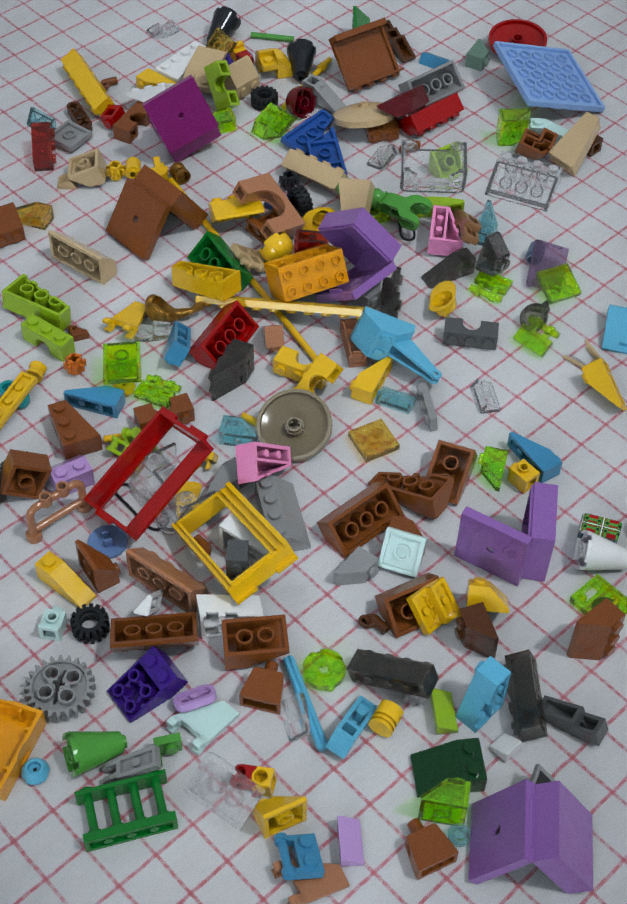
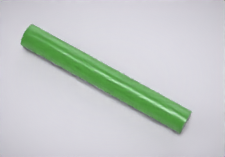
M251 32V38L294 42V36Z

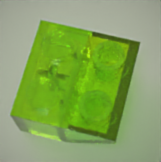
M270 102L255 119L251 132L263 140L281 138L297 118Z

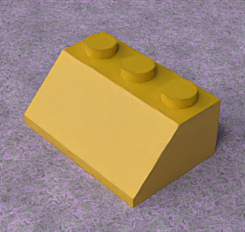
M235 195L227 196L228 199L221 200V197L211 199L212 202L208 203L211 224L247 218L249 216H259L265 212L261 201H253L241 205Z

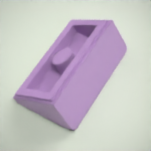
M337 816L340 866L364 865L360 819Z

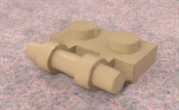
M236 243L231 245L230 249L234 253V257L240 260L241 265L247 269L253 268L260 273L265 272L263 263L266 260L262 258L258 250Z

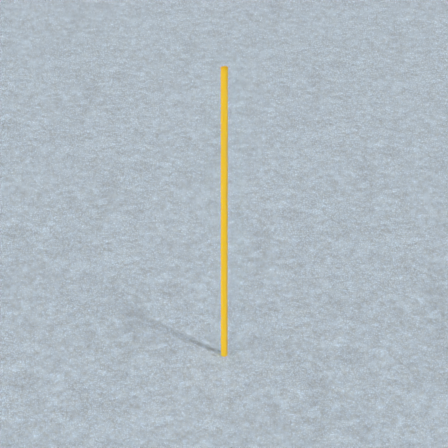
M173 177L168 179L171 184L185 193ZM207 219L202 222L207 231L220 236ZM253 278L250 284L263 299H271L257 280ZM281 310L274 312L313 361L318 355Z

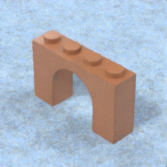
M270 173L238 181L233 194L241 205L253 201H264L276 209L279 216L266 220L260 230L266 240L275 233L281 235L283 231L289 237L297 235L306 224Z

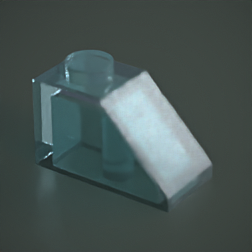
M223 415L219 428V444L235 446L257 442V434L242 417Z

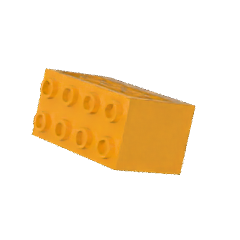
M323 244L263 263L271 296L283 302H289L349 282L342 248L329 244Z

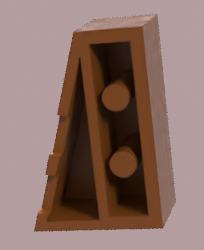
M66 400L47 405L52 426L66 460L78 455L83 456L103 450L101 435Z

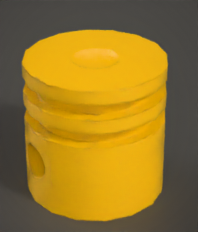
M383 699L369 720L368 725L378 735L390 737L403 717L404 712L393 701Z

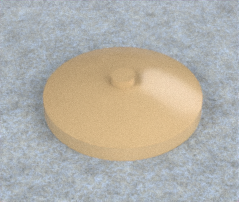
M367 101L347 105L338 109L333 114L334 123L344 128L375 127L392 121L395 116L377 108V105L382 102Z

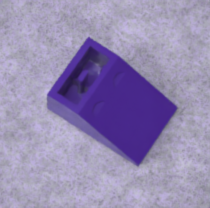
M152 646L107 692L128 721L132 723L174 697L188 681L165 651Z

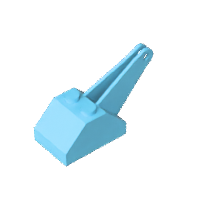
M365 306L351 333L350 339L365 356L377 361L389 356L432 384H437L442 376L441 372L411 340L415 332V325Z

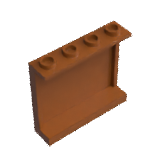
M385 17L334 35L328 39L348 92L351 90L357 92L363 89L362 86L364 85L370 87L378 80L383 82L388 79V76L394 78L400 75V71L404 70V67L399 69L383 25L387 23Z

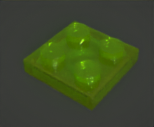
M568 263L536 273V277L549 305L580 296L582 293Z

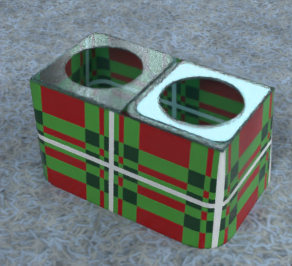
M585 513L582 514L577 538H582L584 534L581 532L588 530L617 544L622 523Z

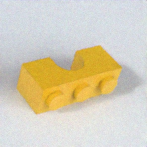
M282 345L273 359V372L300 382L302 375L309 370L312 362L306 365L300 364L299 351ZM319 381L315 388L323 390L328 381Z
M320 353L313 360L309 370L302 375L301 381L293 389H304L315 394V386L319 381L327 380L333 384L344 369Z

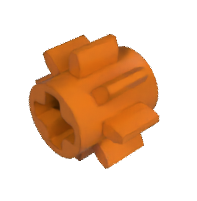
M71 353L67 357L65 356V362H63L64 370H68V374L72 375L81 374L85 371L84 366H87L86 359H82V354Z

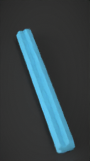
M289 655L283 659V663L315 746L319 752L328 749L325 747L328 742L294 657Z

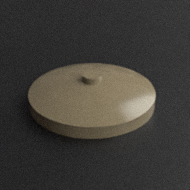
M288 389L273 395L262 406L256 423L260 442L289 446L291 462L306 461L319 454L328 444L333 427L331 413L326 403L318 395L304 389Z

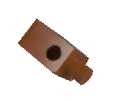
M267 661L265 668L254 667L239 694L240 706L280 715L284 674L277 672L278 663Z
M419 818L408 822L407 827L411 834L406 836L405 848L417 880L457 861L458 850L437 824L432 823L424 827Z

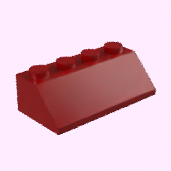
M454 93L417 111L411 116L398 120L397 123L399 128L409 136L414 134L420 136L425 133V129L432 130L437 127V123L441 125L449 121V117L453 119L459 116V112L463 111L464 107L458 93Z
M236 300L221 309L190 347L189 353L199 364L223 373L256 332L259 325Z

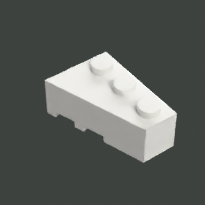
M196 594L198 620L202 638L222 635L221 620L264 616L258 595H251L241 604L237 605L230 595Z

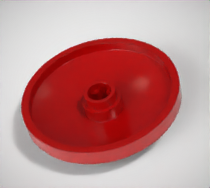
M510 19L499 22L491 28L488 44L490 49L497 55L493 47L495 41L546 47L547 35L539 25L531 21Z

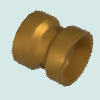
M181 162L171 165L169 173L178 184H185L190 180L191 174Z

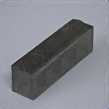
M357 649L346 668L352 682L429 699L439 679L434 664L415 661L406 657H396L391 654L377 653L372 650Z
M529 649L505 655L506 664L503 666L511 671L507 693L511 698L508 706L514 722H511L513 734L517 735L522 742L547 737L548 733L536 658Z

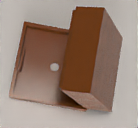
M144 165L134 179H126L106 231L140 258L149 260L169 212L193 230L198 229L209 214L185 193L147 165ZM135 216L138 217L137 222L134 220Z

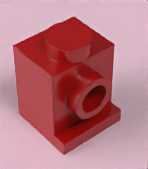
M109 104L100 118L104 126L111 129L125 112L121 105Z

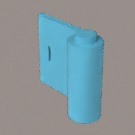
M609 304L602 350L627 354V307Z

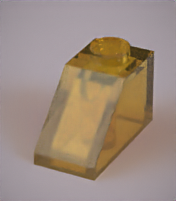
M33 202L16 207L22 224L46 230L54 219L53 208L49 204Z

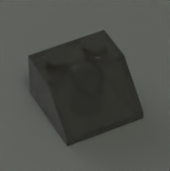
M497 231L485 237L475 267L476 270L493 277L507 270L510 265V252L500 232Z

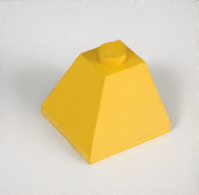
M474 577V579L468 580L465 595L466 607L483 602L488 612L509 614L507 596L494 584L482 577Z
M273 796L269 799L263 798L253 805V816L264 839L307 820V799L305 796Z

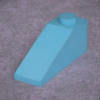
M360 695L335 728L325 747L345 759L378 706Z

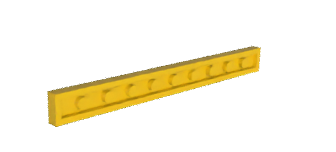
M200 294L196 295L195 303L203 302L205 306L217 304L219 308H223L225 305L238 300L244 309L245 307H252L254 311H262V308L269 309L270 312L286 310V313L295 314L297 311H301L304 315L321 313V316L329 317L331 314H337L340 318L356 316V319H359L365 308L361 306L300 301L283 302L276 299L233 296L225 302Z

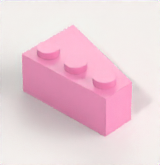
M433 205L427 254L461 258L463 241L460 239L459 230L456 228L451 208Z
M261 442L235 445L238 484L258 481L263 477L291 466L289 446Z

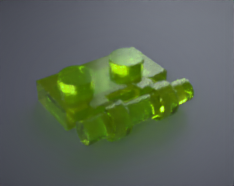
M482 268L474 279V284L477 286L471 284L469 291L474 292L476 296L481 295L488 298V301L501 303L503 297L498 294L505 296L512 287L513 281Z
M530 315L527 321L532 324L528 327L523 323L513 336V339L543 358L553 345L549 337L552 336L558 339L560 333L556 331L555 327L543 323V320L539 317L535 318ZM540 328L544 333L541 335L536 332V329Z
M148 374L146 381L142 380L134 391V397L167 409L170 406L169 398L176 396L175 392L180 393L182 386L177 385L175 381L161 379V376Z

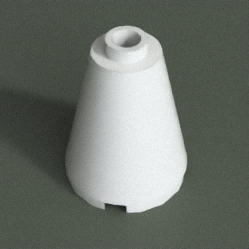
M583 530L581 532L584 535L582 538H577L573 554V560H577V565H574L577 570L627 569L626 548L591 531Z

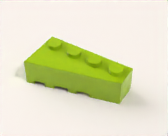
M24 273L2 290L3 308L26 318L34 314L62 331L71 324L70 306L56 296L52 297L45 288L41 289L38 287V283L34 280L30 281Z

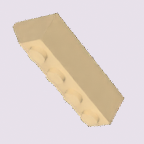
M48 231L52 258L103 285L117 274L116 261L103 255L99 251L64 233Z

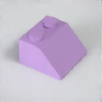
M78 455L51 466L52 471L48 480L54 491L59 481H66L68 483L73 480H80L84 483L85 488L95 484L93 469L85 456ZM77 488L69 491V494L77 492Z

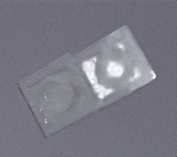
M171 19L162 26L156 23L146 31L154 39H162L176 34L180 31V28Z

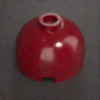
M298 86L288 92L285 104L290 114L298 118H307L308 116L305 115L314 111L316 97L313 95L312 89Z

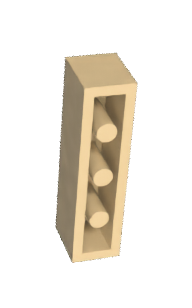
M289 149L281 164L283 168L287 171H293L298 176L338 194L337 185L339 178H348L344 173L345 170L337 166L333 168L330 163L324 160L320 162L317 157L311 154L309 156L304 155L305 152L300 149Z

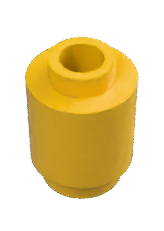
M130 157L125 162V175L127 178L134 179L141 170V162L136 157Z

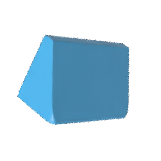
M423 52L419 63L434 69L451 60Z

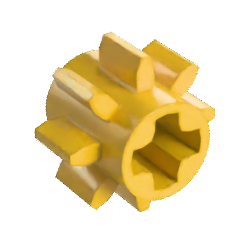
M117 160L111 161L109 165H106V176H110L113 181L121 180L122 176H125V165H121V162Z

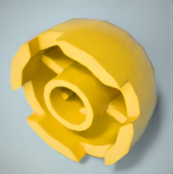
M283 231L281 235L275 233L264 241V248L259 249V254L268 262L291 255L293 252V242L288 234Z

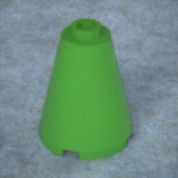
M68 731L63 733L62 741H67V746L63 747V754L68 771H73L72 777H78L123 754L125 748H127L126 736L122 735L120 731Z

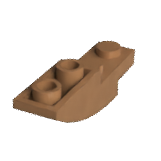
M454 209L452 213L455 225L461 233L462 240L467 244L471 243L476 246L479 242L478 232L482 228L480 221L461 209Z

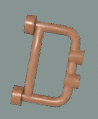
M73 480L68 483L66 481H59L56 484V490L52 493L43 491L39 494V501L31 505L26 513L28 525L26 538L30 544L41 542L43 539L41 530L75 509L80 513H88L92 510V507L83 500L86 496V489L82 481ZM77 488L78 499L39 523H35L34 515L39 509L51 507L54 500L59 497H67L69 491Z

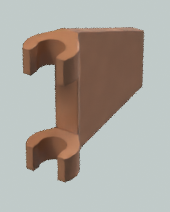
M281 860L272 864L274 868L271 871L275 879L282 876L281 870L283 866ZM291 860L292 866L297 868L296 861ZM323 863L325 870L323 878L292 880L298 894L288 897L289 902L287 904H308L348 888L350 884L340 864Z

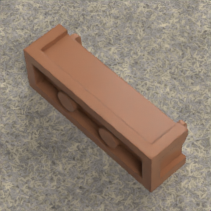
M356 318L340 319V332L349 368L367 366V356L350 340L351 333L358 321Z

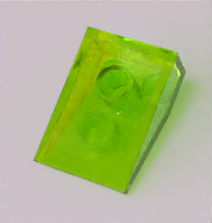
M140 341L103 344V384L141 382L142 356Z

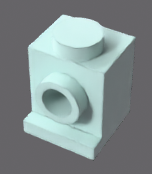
M53 606L51 609L45 608L41 622L38 624L41 639L61 642L68 622L66 611L58 606Z

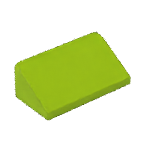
M431 688L430 701L436 734L458 733L451 692Z

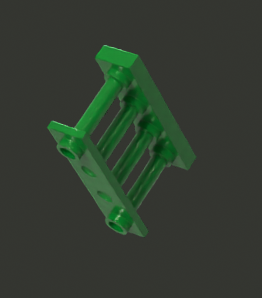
M165 769L155 770L147 774L95 787H83L79 791L74 792L77 806H85L89 831L82 835L86 852L178 829L175 810L167 811L161 786L167 784ZM152 787L158 814L145 817L139 790ZM130 793L135 820L122 823L116 796ZM107 799L112 826L99 829L93 802Z

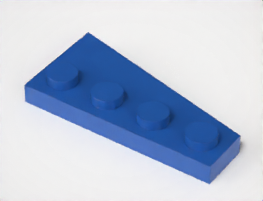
M321 109L282 136L280 142L289 149L296 150L297 148L305 152L304 155H307L306 142L316 138L321 133L324 134L332 124L334 117L324 109Z

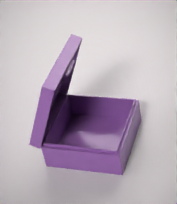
M364 207L326 214L318 227L319 232L333 246L342 248L343 255L354 267L347 271L348 283L320 291L315 296L319 303L356 300L397 269L393 260L402 245Z
M538 482L531 485L522 522V532L466 506L461 514L454 556L517 587L522 579L545 582L556 541L558 485Z
M525 779L472 803L468 881L478 885L534 863L567 894L593 891L592 814L560 781L535 784Z

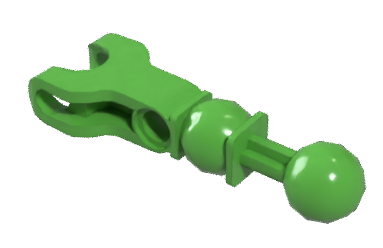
M338 182L337 192H338V194H339V196H340V193H339V182ZM375 188L371 204L372 209H379L380 212L382 211L384 214L398 219L402 228L411 231L417 230L420 226L419 218L415 214L426 215L433 208L431 201L423 196L411 195L404 197L395 193H388L387 191L383 192L379 188Z

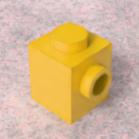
M523 458L518 463L515 462L510 466L507 480L525 494L530 490L531 485L538 482L540 472Z

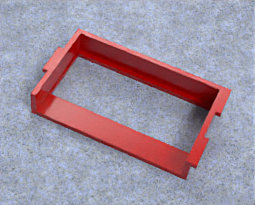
M163 406L83 499L96 510L94 513L109 525L113 523L135 541L141 537L214 450L206 440L208 438L207 434L193 425L187 427L177 420L179 417ZM173 427L197 444L126 527L103 510V508Z

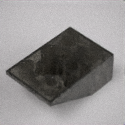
M234 338L230 345L226 346L223 356L218 358L215 368L209 372L211 401L217 400L248 381L254 371L253 344Z

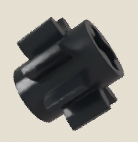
M293 171L283 172V176H279L280 187L288 191L298 186V174H295Z

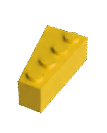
M179 261L171 266L173 286L221 302H225L241 291L240 270L187 261Z

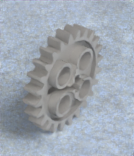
M59 655L58 660L55 661L51 656L49 663L42 660V667L35 665L36 672H29L30 678L25 679V700L28 706L42 710L45 717L48 715L49 722L54 717H57L58 722H61L64 716L69 721L71 714L78 717V710L86 711L84 704H92L90 698L95 697V677L92 675L91 668H87L86 662L80 664L79 658L72 661L69 655L66 660H63L62 655ZM66 698H72L69 701H63Z

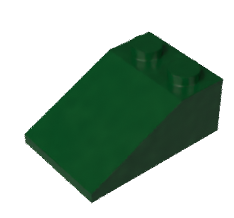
M479 738L454 740L410 754L417 798L485 791L487 775Z

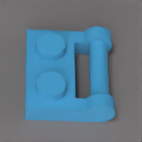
M281 832L273 837L275 846L279 850L283 866L281 872L284 880L324 877L325 870L315 833L287 835ZM288 847L293 849L297 868L292 866Z

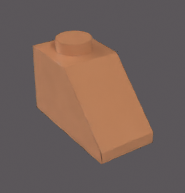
M283 325L262 326L265 348H269V351H279L280 347L284 346Z

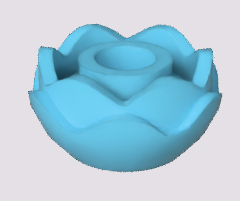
M31 758L23 764L21 777L29 785H39L46 781L50 767L42 758Z

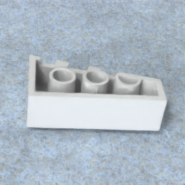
M193 41L155 68V72L176 83L181 81L197 47L206 46Z

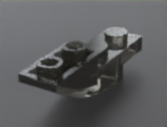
M397 267L392 273L391 278L386 277L383 279L381 290V312L398 318L397 310H401L402 307L400 287L398 286L402 285L404 275H401L400 267Z

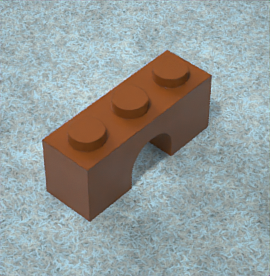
M138 100L114 123L112 128L114 139L131 144L138 137L137 125L147 127L150 124V118L142 105L144 102Z
M187 393L169 398L170 408L168 410L179 417L177 419L179 422L187 424L195 421L194 407ZM151 403L133 408L137 427L143 430L158 412Z

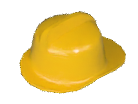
M316 207L308 211L302 218L306 223L302 229L303 232L308 235L320 233L318 227L326 214L335 211L327 207Z
M452 281L439 283L434 287L430 295L429 309L436 312L439 316H444V318L449 317V314L457 307L455 299L456 285Z

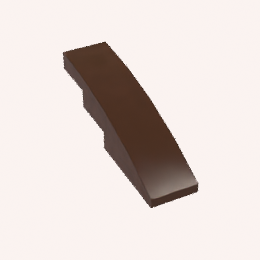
M386 20L387 23L383 27L394 55L402 63L416 59L404 34L401 35L397 27L394 28L390 20Z

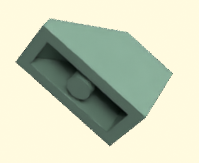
M478 39L467 52L465 62L466 67L482 71L485 66L487 67L490 60L488 58L489 51L481 39Z

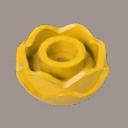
M121 376L114 381L113 387L124 390L125 397L134 393L136 384L130 377Z

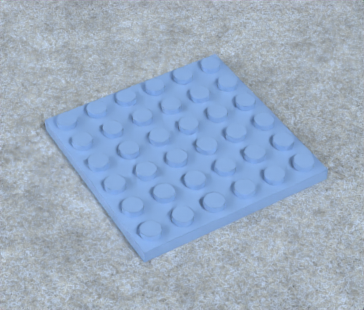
M500 41L494 42L493 47L527 106L591 112L604 111V104L569 49Z

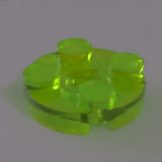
M320 649L316 653L314 651L311 652L303 663L304 681L315 689L327 692L334 691L343 682L346 675V665L343 662L342 656L331 649ZM327 666L329 672L323 673L319 668Z

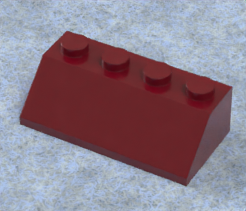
M422 84L377 105V108L397 118L400 116L406 118L425 108V104L430 101Z

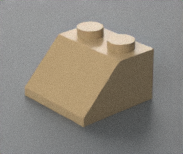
M248 55L228 65L231 75L225 79V88L227 91L236 90L239 100L251 94V91L254 88L256 89L257 86L260 87V76Z
M99 148L69 158L67 175L69 180L89 187L99 186L106 182L107 163Z

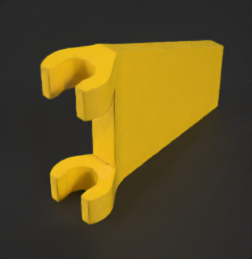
M134 301L111 318L105 317L102 322L108 325L104 330L111 332L118 325L123 327V330L128 331L125 338H134L146 314L145 304Z

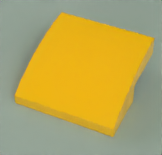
M444 577L430 582L406 599L423 635H430L440 625L448 624L458 616L459 607Z

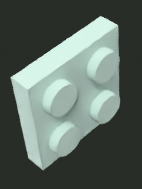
M388 526L378 566L416 578L427 537Z

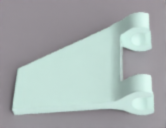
M223 700L171 716L166 721L169 724L166 729L174 734L181 725L187 728L197 737L192 742L194 745L192 751L200 755L208 744L229 726L240 713Z

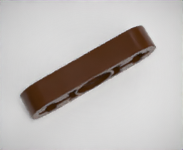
M76 101L69 102L67 104V113L72 121L92 131V121L80 103Z

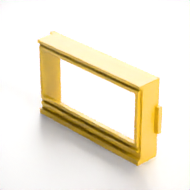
M228 481L223 489L221 488L219 492L214 493L177 521L176 524L172 523L171 525L181 540L239 605L258 591L257 587L276 572L280 574L299 558L286 539ZM225 507L236 516L269 552L232 581L191 536L192 532Z

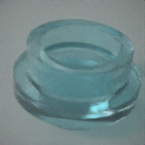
M454 824L448 830V839L456 847L466 846L470 842L471 831L464 824Z

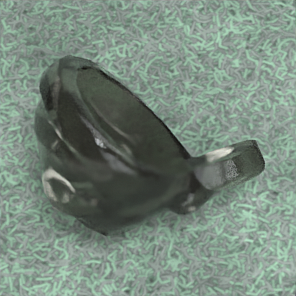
M548 300L542 304H529L522 310L520 323L526 331L538 332L545 327L550 311Z

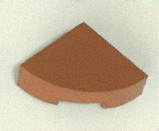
M76 325L68 326V331L73 336L74 342L90 338V334L86 329L79 328Z

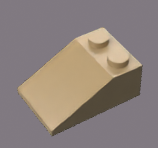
M198 46L186 67L183 79L192 75L201 93L212 95L204 67L216 60H225L227 52Z

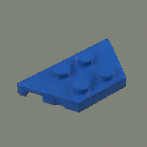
M331 127L329 132L321 133L316 138L306 142L308 155L311 154L317 157L320 162L323 160L327 161L333 168H336V166L342 168L347 175L334 127Z

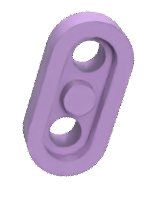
M205 684L177 694L173 698L175 710L184 713L212 704L217 698L215 687Z

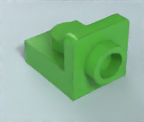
M180 732L153 738L154 745L160 748V758L163 754L173 755L182 750Z

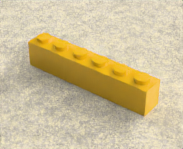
M74 48L71 49L61 59L62 67L68 73L76 88L80 90L79 93L86 98L85 102L91 107V111L96 116L98 114L101 116L109 104H116L83 56Z

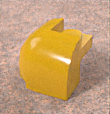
M278 48L256 50L255 65L259 73L274 71L278 79L292 77L291 63L283 51Z

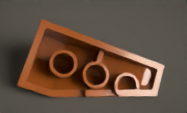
M378 472L368 482V486L375 482H388L398 503L419 515L437 519L447 508L454 478L432 473L429 477L420 476V473H413L412 476H402L401 472Z

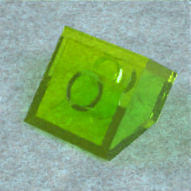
M530 108L499 109L495 134L498 146H514L520 141L524 130L528 129Z
M447 778L421 796L418 818L422 821L464 827L471 782L465 781L462 778Z

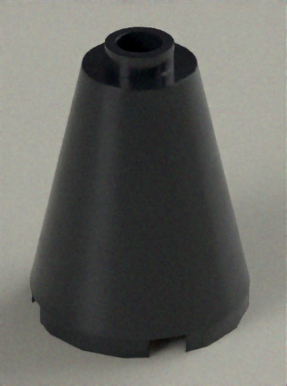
M217 7L214 11L207 36V42L211 47H219L241 25L240 17L238 19L237 13L229 7Z
M299 38L293 43L291 41L287 46V56L291 63L293 77L300 82L309 76L316 55V47H314L313 42L310 40Z

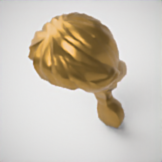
M153 294L149 295L145 301L146 314L155 323L178 321L180 318L192 315L205 308L203 302H198L191 308H174L162 297Z

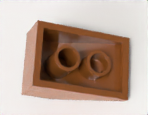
M438 440L426 476L430 477L432 473L454 478L448 503L459 504L477 459L476 450Z
M285 614L221 620L225 670L248 668L290 653Z

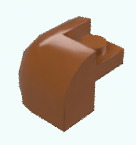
M545 127L541 134L526 128L514 152L532 160L543 159L552 149L558 134Z

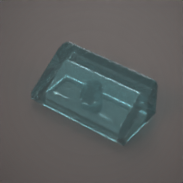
M31 107L27 126L47 136L56 129L55 118Z
M383 386L377 392L375 403L409 414L417 397Z

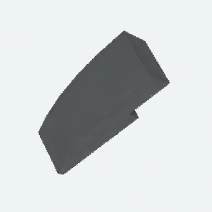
M544 695L535 710L536 715L551 725L578 739L597 746L601 744L609 730L605 718L586 713L583 706Z

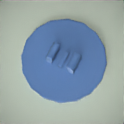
M113 525L101 526L95 529L88 538L89 546L107 555L110 559L121 555L126 550L128 544L126 533Z

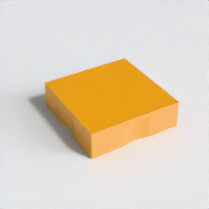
M0 699V799L6 801L21 773L23 764L28 760L47 723L42 710Z

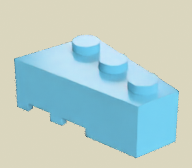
M491 656L485 662L483 660L480 661L475 667V674L456 714V718L475 733L503 706L511 676V671Z

